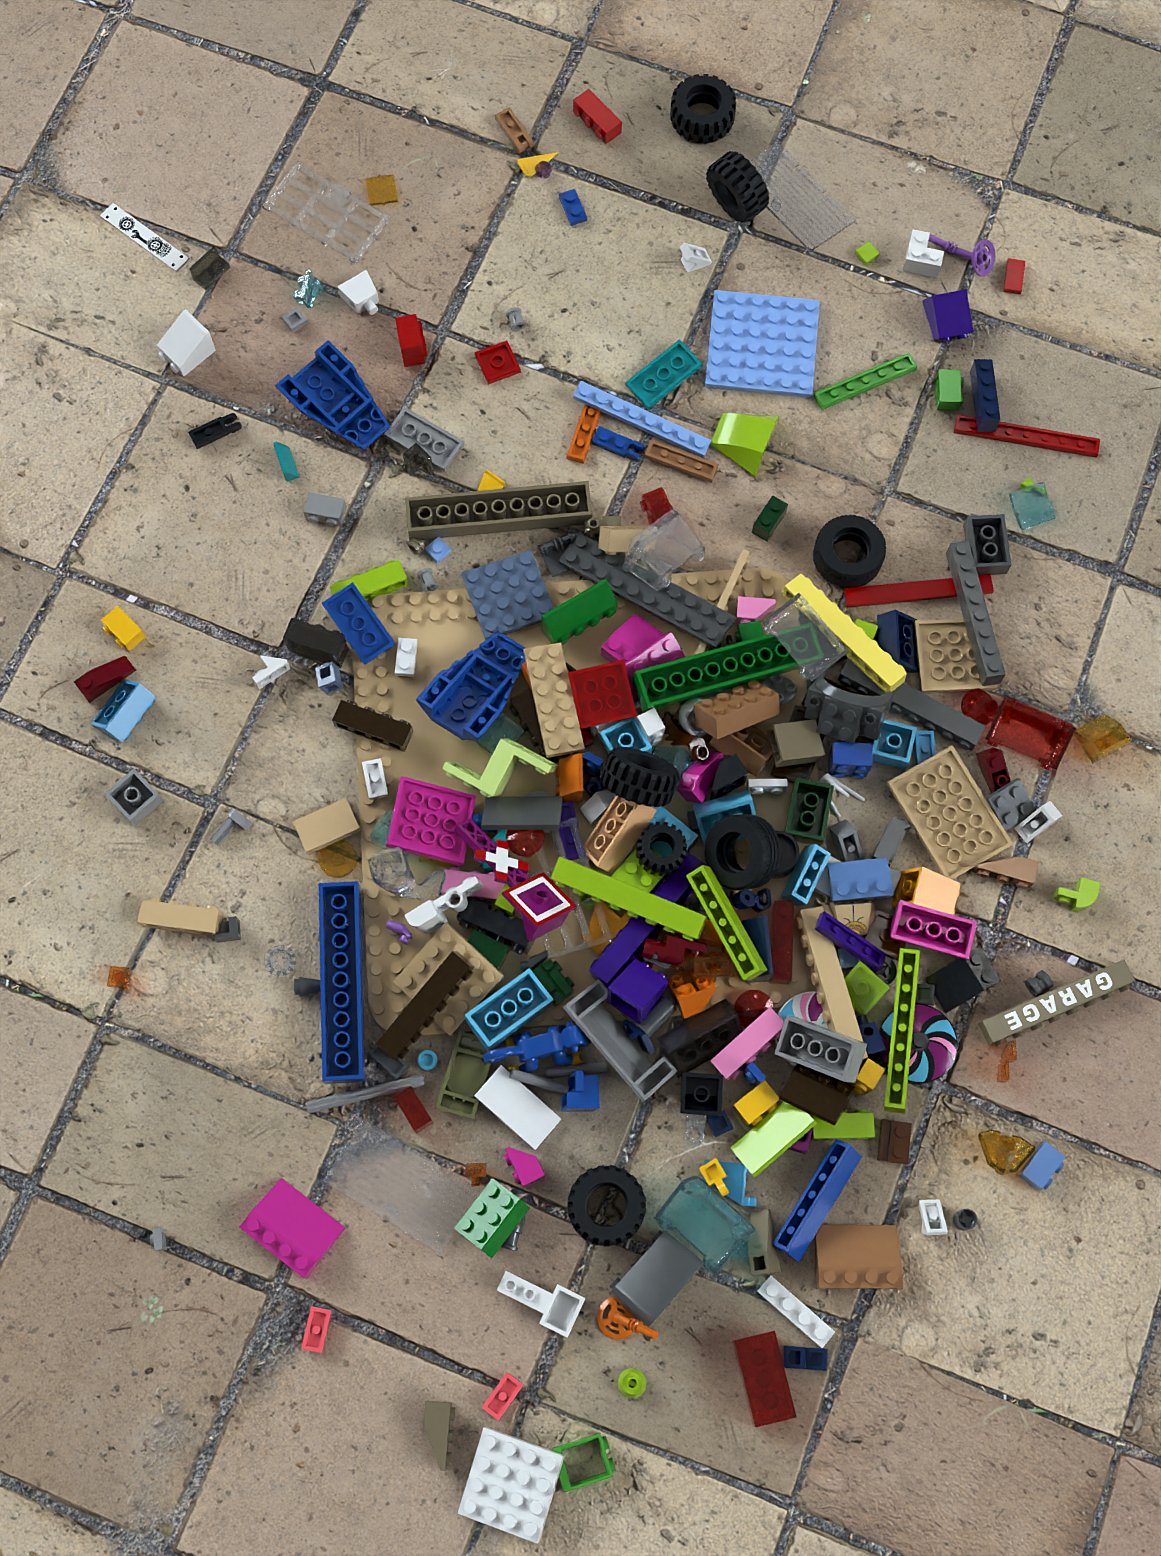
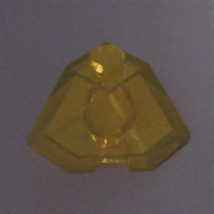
M996 1130L979 1133L978 1138L987 1164L1001 1175L1016 1172L1036 1148L1019 1136H1001V1132Z

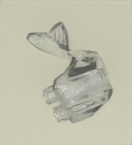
M400 847L377 852L368 860L373 882L392 894L410 899H418L423 903L428 900L435 901L442 896L441 890L446 878L444 869L433 872L419 884L413 876L405 852Z

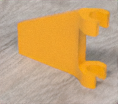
M603 900L602 903H595L585 943L599 955L615 939L617 933L628 925V921L632 917L626 912L620 918Z

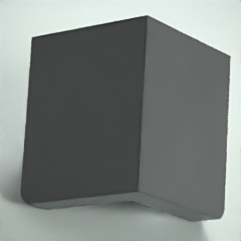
M236 916L228 917L229 921L222 922L220 933L214 935V939L218 943L241 940L240 920Z

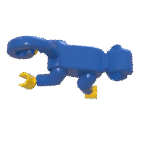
M569 1021L566 1025L549 1026L547 1033L534 1037L528 1031L508 1037L504 1040L506 1041V1047L486 1052L483 1055L485 1063H495L505 1060L506 1056L519 1055L520 1061L525 1063L520 1066L509 1067L508 1070L513 1068L526 1073L538 1068V1059L551 1056L557 1065H577L584 1063V1060L582 1061L579 1056L583 1053L581 1051L578 1052V1048L589 1046L591 1040L575 1022ZM571 1049L573 1054H565V1052Z

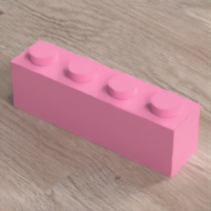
M452 867L450 870L445 869L441 893L443 896L448 889L463 884L462 882L466 878L476 876L484 887L470 895V897L481 902L495 903L505 884L494 881V872H490L487 875L481 874L477 870L463 872L459 868Z
M769 1007L711 1060L712 1064L727 1080L731 1078L735 1080L742 1074L741 1069L744 1066H748L751 1062L754 1063L757 1060L755 1056L761 1051L765 1053L772 1046L771 1042L775 1038L779 1040L784 1021Z

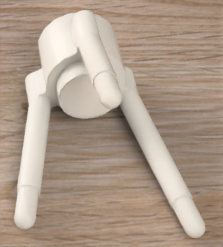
M829 773L824 775L819 781L820 783L834 785L833 791L836 789L846 797H849L848 793H850L859 800L865 801V798L839 782ZM831 800L830 807L836 816L840 818L841 815Z

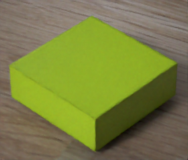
M869 241L855 250V255L865 266L880 255L878 250Z

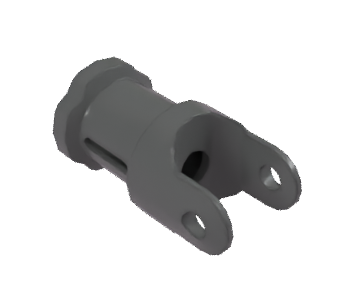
M525 1216L522 1218L521 1224L515 1227L503 1243L502 1248L513 1251L518 1250L516 1246L519 1235L523 1231Z

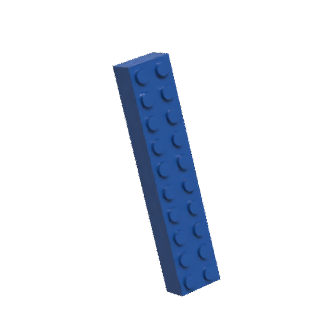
M358 881L318 883L322 1081L325 1084L366 1082L361 887Z

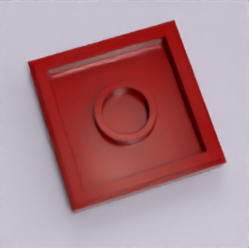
M507 340L474 352L488 385L521 373L520 366Z

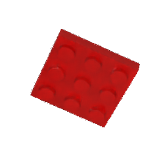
M624 659L568 672L581 729L637 716Z

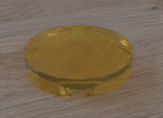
M342 839L322 848L318 854V862L322 871L328 876L340 878L349 875L355 869L357 853L352 844Z

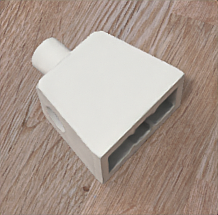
M366 270L338 286L340 297L357 313L367 310L370 315H373L378 311V307L375 305L379 302L378 293Z

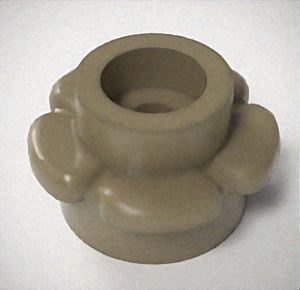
M412 538L408 547L412 553L419 555L424 552L425 545L419 538Z

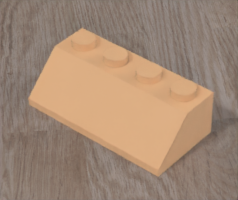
M615 796L583 845V852L597 867L614 874L633 849L644 828L653 819L657 809L653 806L639 805L632 801L629 802L622 797Z

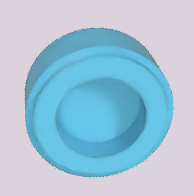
M424 1050L418 1055L417 1062L422 1070L430 1071L437 1066L438 1059L433 1051Z

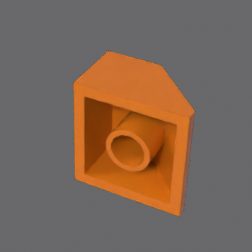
M582 753L559 759L556 778L559 777L560 784H556V796H562L563 802H583Z

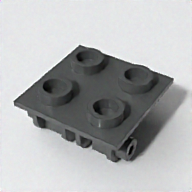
M569 532L537 546L552 577L569 571V569L559 564V559L571 542L574 543L573 541L576 540L574 533Z

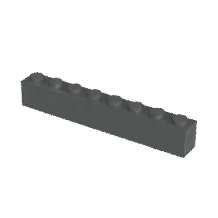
M969 542L950 543L946 557L982 686L1001 684L1006 673Z
M848 658L840 672L838 681L845 687L854 688L860 695H884L885 692ZM905 683L892 692L894 696L890 708L894 713L907 716L911 722L924 725L928 731L941 734L945 740L958 743L962 749L972 751L986 728L985 725Z

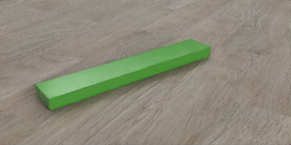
M907 353L814 393V398L821 410H824L917 370V365L910 353Z

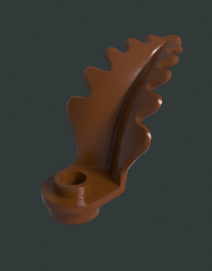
M666 711L662 721L665 722L663 724L666 728L664 734H669V736L665 737V740L673 741L671 743L672 746H688L693 761L697 763L704 762L709 756V750L704 739L683 730L682 726L677 724V719H673V715Z

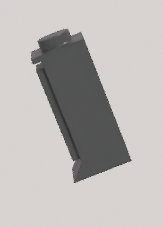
M892 816L871 859L887 858L888 866L890 867L906 832L911 829L912 825Z

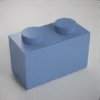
M1045 1141L1038 1146L1018 1176L1035 1190L1039 1191L1043 1188L1046 1190L1053 1181L1051 1179L1052 1175L1055 1172L1059 1173L1063 1168L1065 1156Z

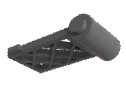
M661 996L641 1024H638L621 1011L619 1012L641 1029L650 1039L677 1009L675 1007L676 1002L671 997L667 996L665 998Z

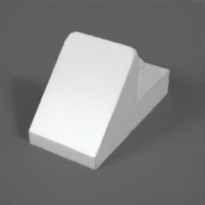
M683 243L680 246L683 253L681 261L687 272H692L712 263L705 248L688 243Z
M260 656L266 669L257 671L252 678L260 690L291 668L286 659Z
M940 1199L919 1200V1210L922 1218L921 1233L925 1235L948 1234Z

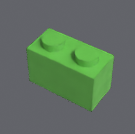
M938 370L936 376L937 410L958 411L960 405L964 403V393H961L964 378L961 377V370Z

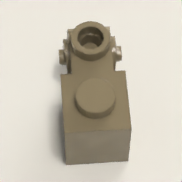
M602 516V519L591 518L584 521V535L594 538L597 534H600V526H621V516Z

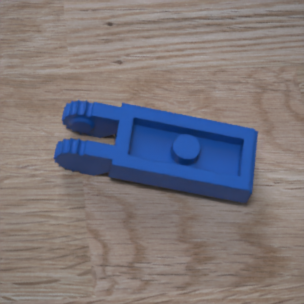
M599 426L592 440V444L635 461L639 460L640 455L629 450V448L641 452L645 448L638 441H632V439Z

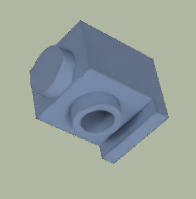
M326 662L315 668L318 687L326 694L344 688L341 683L339 667L335 663Z

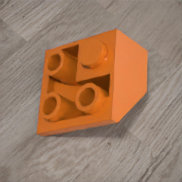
M703 965L693 967L691 970L676 974L667 979L669 989L684 1019L702 1012L716 990V985Z

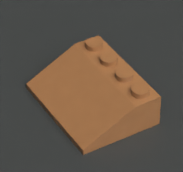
M821 1225L815 1235L816 1289H903L902 1262L897 1225Z

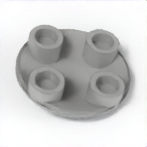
M781 674L767 678L761 683L779 694V706L790 703L797 693L796 684L790 679L782 677Z

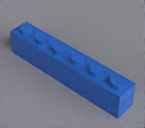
M835 1139L772 1243L783 1254L797 1262L801 1260L862 1158L851 1145Z

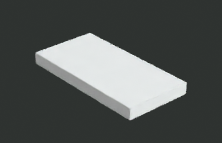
M500 1065L474 1097L533 1150H536L559 1123L561 1118L520 1081L509 1078L510 1072Z

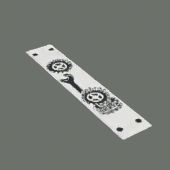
M114 203L100 215L175 271L189 259Z

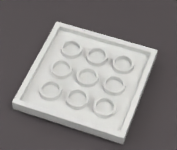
M483 1427L457 1514L538 1544L565 1455L494 1429Z

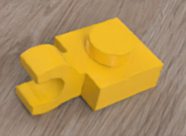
M717 1158L699 1168L709 1187L715 1184L723 1197L730 1193L722 1180L727 1175Z

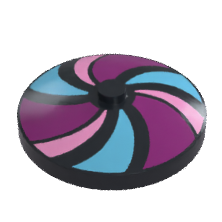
M915 1003L908 1083L926 1084L939 1079L951 1068L957 1055L958 1041L953 1025L943 1013L931 1006ZM894 1010L883 1020L879 1028V1033L886 1049L881 1062L887 1070Z

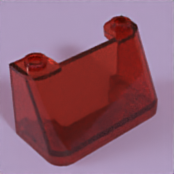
M1003 695L985 739L988 740L987 744L997 748L998 745H1003L1036 759L1041 763L1040 767L1051 771L1052 768L1057 770L1076 727L1065 720Z

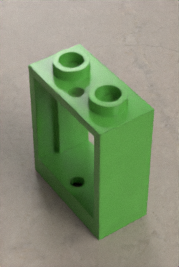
M601 1432L552 1448V1451L562 1454L564 1450L597 1440L606 1472L570 1483L565 1461L563 1460L559 1477L564 1493L613 1477L612 1472L616 1471L613 1458L608 1459L606 1450L610 1448L606 1436L602 1437Z

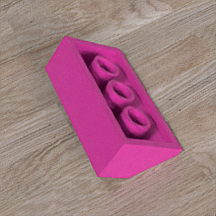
M899 900L895 906L892 918L890 938L969 960L977 921Z

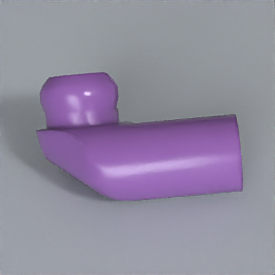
M393 920L387 922V929L401 934L399 941L406 945L409 944L410 939H412V933L404 924Z

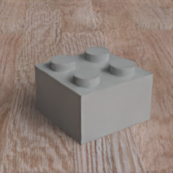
M134 768L105 793V796L134 827L164 802L161 796Z

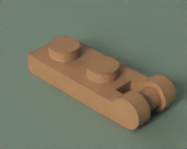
M510 107L495 114V120L512 142L518 154L524 152L525 148L534 146L532 138Z

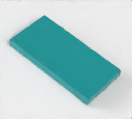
M679 339L627 380L625 386L649 410L702 368L703 364Z

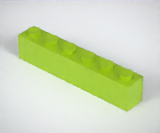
M702 865L687 874L686 877L742 979L752 980L766 972V966L711 867Z

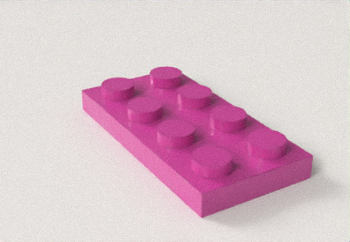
M672 632L666 633L625 662L634 703L638 702L631 676L635 671L686 657Z

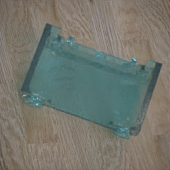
M697 1176L682 1180L654 1217L663 1230L675 1229L704 1256V1268L714 1275L718 1274L755 1232V1228L749 1221Z

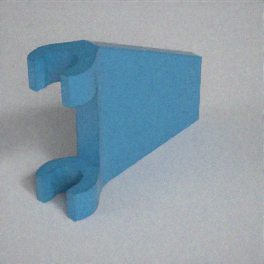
M705 1160L704 1165L710 1162L711 1160ZM719 1161L727 1175L726 1178L722 1179L730 1192L726 1196L741 1206L756 1208L757 1198L745 1197L747 1173H750L749 1170L741 1163Z

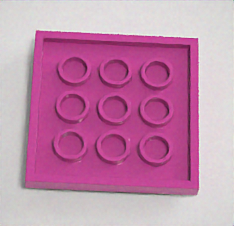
M401 776L386 847L462 866L467 843L454 828L460 822L467 819L472 820L476 796Z

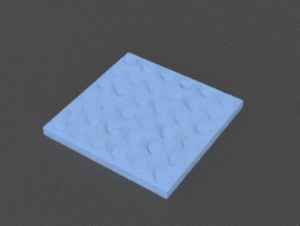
M714 290L705 387L812 398L820 300Z

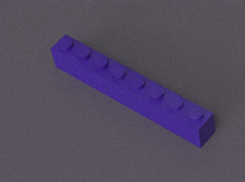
M688 852L678 870L672 871L670 875H666L665 881L661 886L658 885L654 889L653 894L682 906L686 899L694 892L686 875L702 865L707 866L706 863ZM640 915L638 918L631 917L628 925L617 933L612 944L605 947L601 957L594 960L591 964L589 971L595 980L599 979L608 989L610 984L633 960L641 955L646 938L654 939L663 929L664 925L659 923L656 926L645 922L646 918Z

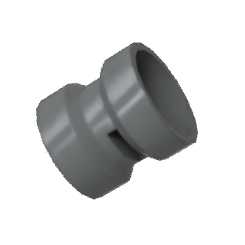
M1041 970L1036 973L1034 978L1030 977L1027 979L1025 985L1034 997H1038L1042 994L1043 990L1053 987V982L1049 975Z
M962 1209L954 1214L953 1223L961 1231L970 1230L977 1224V1215L971 1209Z

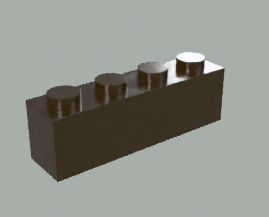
M528 688L510 699L511 706L509 709L514 717L518 716L521 722L519 724L524 732L527 731L531 736L529 740L534 748H539V755L546 758L531 689ZM570 754L549 757L546 759L554 763H558L559 759L566 758L570 756Z
M341 700L332 719L335 727L405 752L413 734V728L409 722L402 719L400 721L395 720L386 713L381 715L370 707H359L357 703L351 700H347V702Z

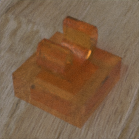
M466 1163L465 1177H472V1186H480L481 1177H486L487 1163Z

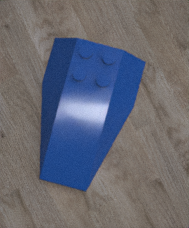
M328 340L315 351L316 357L293 377L289 374L285 376L275 387L301 413L360 449L365 450L390 428V425L380 408L376 405L374 398L367 390L354 365Z
M498 631L481 643L477 649L468 652L460 661H455L447 670L439 672L416 698L417 703L433 722L461 740H479L504 709L520 674L522 663L525 662L523 653L525 647Z

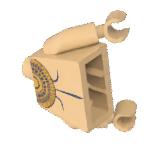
M823 895L822 899L824 902H820L818 897L814 901L817 907L823 906V910L858 935H866L876 918L875 906L872 902L874 899L829 902V905H826L828 897Z

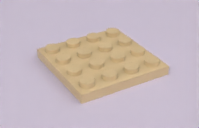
M964 619L915 620L914 630L920 690L922 693L994 691L997 689V684L982 686Z
M446 922L393 982L413 999L452 951L459 952L475 966L472 970V976L466 982L463 980L459 985V992L454 997L450 996L446 1001L448 1004L440 1013L437 1012L433 1017L434 1021L452 1036L465 1022V1014L479 1005L505 976Z

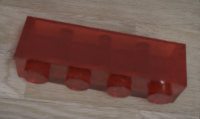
M774 901L772 905L771 956L773 976L769 983L789 985L792 981L794 902Z

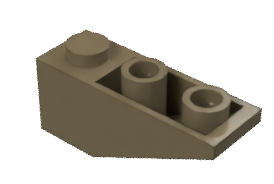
M770 1209L750 1213L748 1256L752 1276L781 1272L777 1248L772 1244L775 1240Z
M425 1401L423 1425L440 1470L446 1471L447 1466H451L452 1452H448V1445L453 1442V1430H450V1421H454L455 1407H452V1402Z

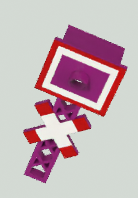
M471 819L456 824L454 830L474 850V860L487 863L495 871L494 881L507 884L510 887L503 891L502 895L521 914L527 939L530 942L563 925L569 912L576 909L577 906L544 872L529 879L524 874H527L529 871V863L509 858L508 842L497 839L494 843Z

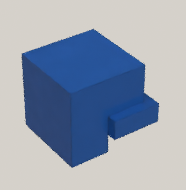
M574 1071L567 1076L569 1090L566 1092L567 1095H561V1112H593L599 1109V1075H584L583 1071Z

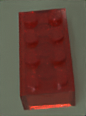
M775 1331L732 1340L753 1427L756 1428L796 1418Z

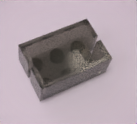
M291 618L283 636L289 652L322 663L333 662L340 669L349 650L345 635L342 632L327 630L320 624H309L308 621L302 618Z

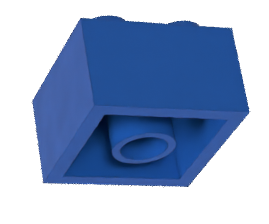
M834 741L829 752L828 773L835 778L852 776L853 779H863L867 777L872 767L873 744H852Z

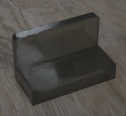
M213 246L189 270L193 280L203 289L207 290L230 268V264L219 256L217 248Z
M417 443L403 453L405 469L410 475L421 466L430 475L434 473L431 456Z

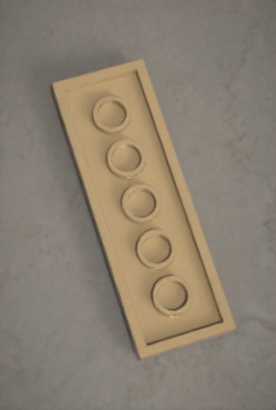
M561 642L525 648L523 653L546 758L584 751L585 747Z

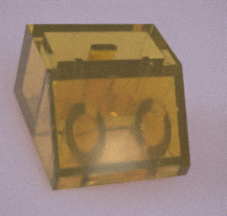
M1106 714L1073 730V734L1092 764L1124 748L1131 741L1121 723Z

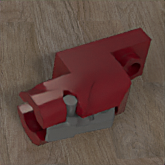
M667 935L666 943L663 940L646 938L642 957L644 960L668 969L671 965L682 964L685 948L689 949V953L700 955L701 952H706L707 944L672 935Z

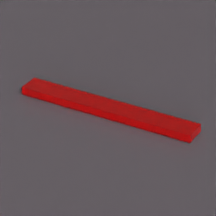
M959 414L956 415L953 432L1095 458L1098 456L1100 439L1006 422H999L995 432H977L976 417Z
M991 574L978 575L983 595L992 594L994 590ZM953 578L844 588L843 590L846 608L957 597Z

